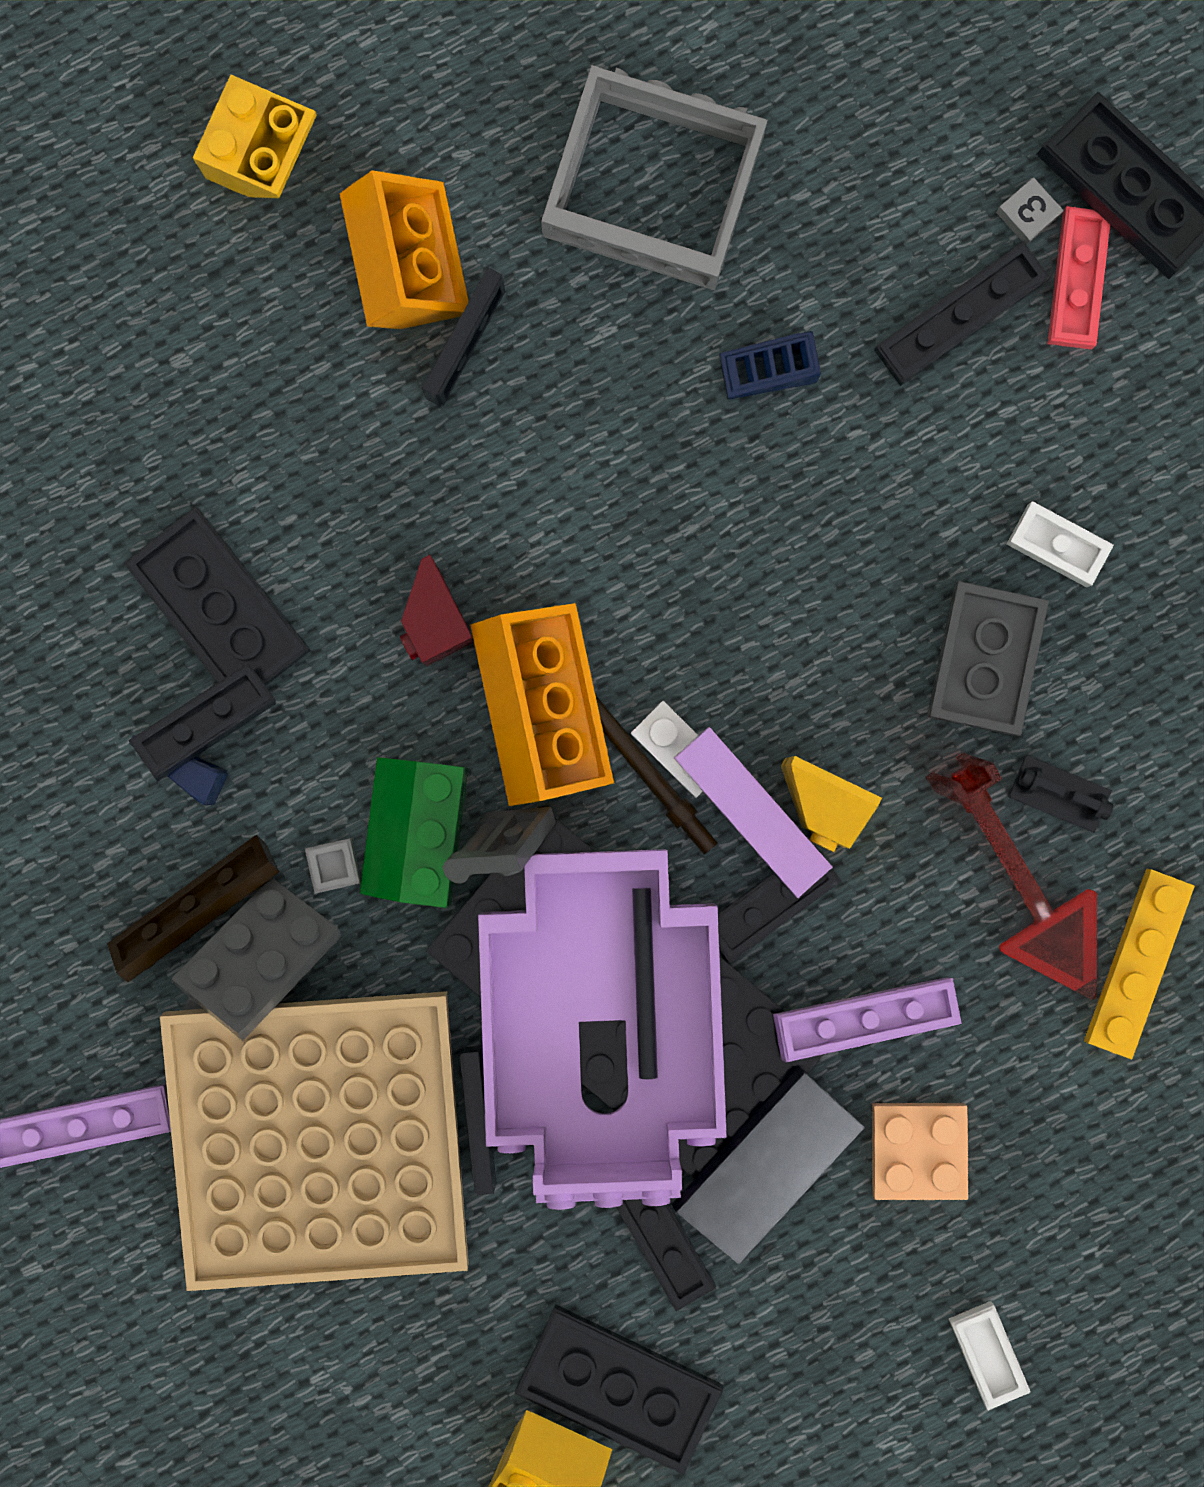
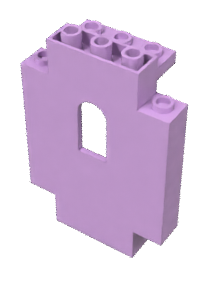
M666 849L533 854L524 867L526 910L481 912L478 915L486 1147L497 1146L500 1153H519L526 1150V1145H534L533 1195H536V1203H547V1207L550 1209L575 1207V1202L594 1201L597 1207L612 1208L623 1205V1200L642 1199V1204L647 1206L667 1205L670 1203V1198H681L682 1170L679 1160L678 1139H687V1144L691 1146H710L716 1143L715 1138H727L717 905L715 903L669 905L668 853ZM632 888H651L658 1078L639 1079ZM625 1020L628 1095L626 1101L618 1110L606 1114L598 1113L590 1109L582 1097L579 1022Z

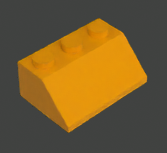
M371 170L339 193L367 327L404 329L461 317L469 300L444 182Z

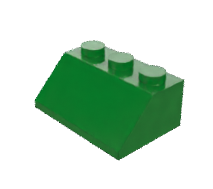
M377 757L360 894L401 903L447 908L452 904L454 882L445 876L443 865L452 853L458 852L468 768Z

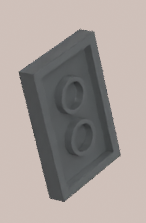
M961 581L954 584L927 717L1011 736H1021L1049 600Z
M271 878L171 979L176 987L243 1041L342 936L339 928L274 878Z

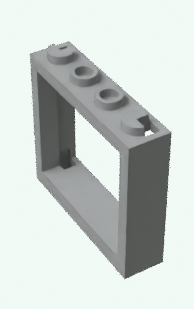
M591 65L542 217L543 237L715 290L764 138L768 120L747 114L748 108L737 107L731 109L718 105L712 98L703 94L695 93L689 96L673 91L669 85L658 80L644 82L629 77L626 72L619 68L612 72ZM601 101L746 146L711 255L566 210Z

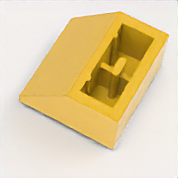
M230 74L195 151L193 160L206 179L247 197L280 198L317 116L316 111Z
M526 1410L515 1426L489 1487H601L613 1449Z

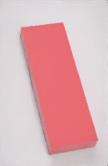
M1066 206L1063 211L1047 344L1091 350L1096 347L1110 224L1093 209Z

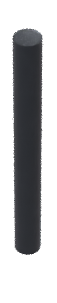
M632 888L639 1079L658 1078L651 888Z

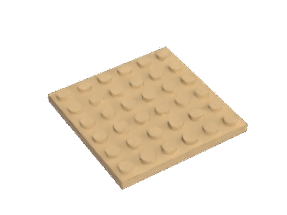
M447 991L278 1003L243 1041L204 1009L166 1011L160 1016L187 1291L468 1271L469 1259Z

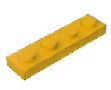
M1146 869L1084 1042L1128 1059H1133L1195 885L1152 869Z

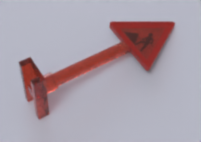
M962 753L956 757L962 768L954 772L950 778L934 772L927 775L926 779L935 793L962 804L967 813L973 814L1034 917L1032 925L1000 944L999 950L1091 1000L1097 997V893L1087 889L1057 909L1053 910L990 804L992 798L986 789L1002 780L994 763Z

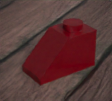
M431 555L422 558L401 619L407 633L401 635L400 639L412 661L420 658L424 665L429 666L474 643V640Z

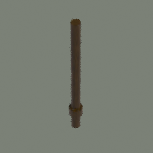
M596 696L603 733L667 809L666 817L675 828L678 829L681 826L700 851L706 854L718 842L695 816L698 811L687 798L684 800L680 798Z

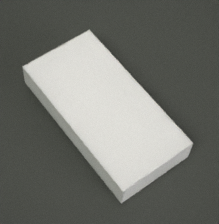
M991 1301L949 1318V1322L987 1410L1030 1393L999 1315Z

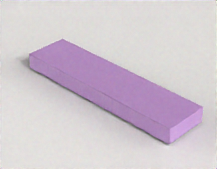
M707 727L674 757L676 762L795 897L799 898L833 868L710 727Z
M949 977L773 1014L781 1059L784 1062L962 1024L953 978Z
M162 1084L1 1118L0 1168L171 1132L167 1085Z

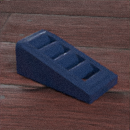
M813 331L761 342L723 352L719 355L728 400L816 384L821 375ZM800 350L803 369L796 371L792 351ZM781 354L785 374L777 375L773 355ZM759 357L763 358L766 378L761 380L758 379L755 358ZM744 360L748 383L740 385L736 362Z
M196 756L167 775V777L197 802L208 806L215 805L229 773H227L228 770Z

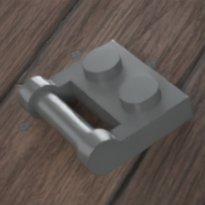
M544 807L485 813L476 824V832L460 851L452 853L443 865L445 876L450 881L461 884L466 882L472 874L498 873L501 876H510L522 871L556 824L552 808Z

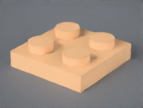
M872 1103V1194L875 1200H968V1116L966 1104Z

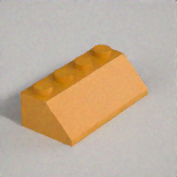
M576 603L500 614L471 624L509 806L543 801L614 784Z

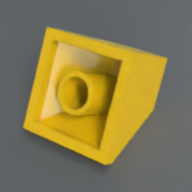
M797 756L785 758L781 769L801 826L812 832L809 841L832 852H835L837 845L850 849L879 806L882 798Z

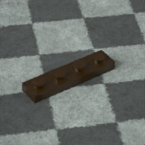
M256 834L108 942L107 945L116 973L125 981L130 982L279 873L266 843Z

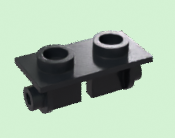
M1025 755L1009 794L1011 799L1095 833L1100 819L1107 820L1114 807V804L1108 801L1112 790L1028 755Z

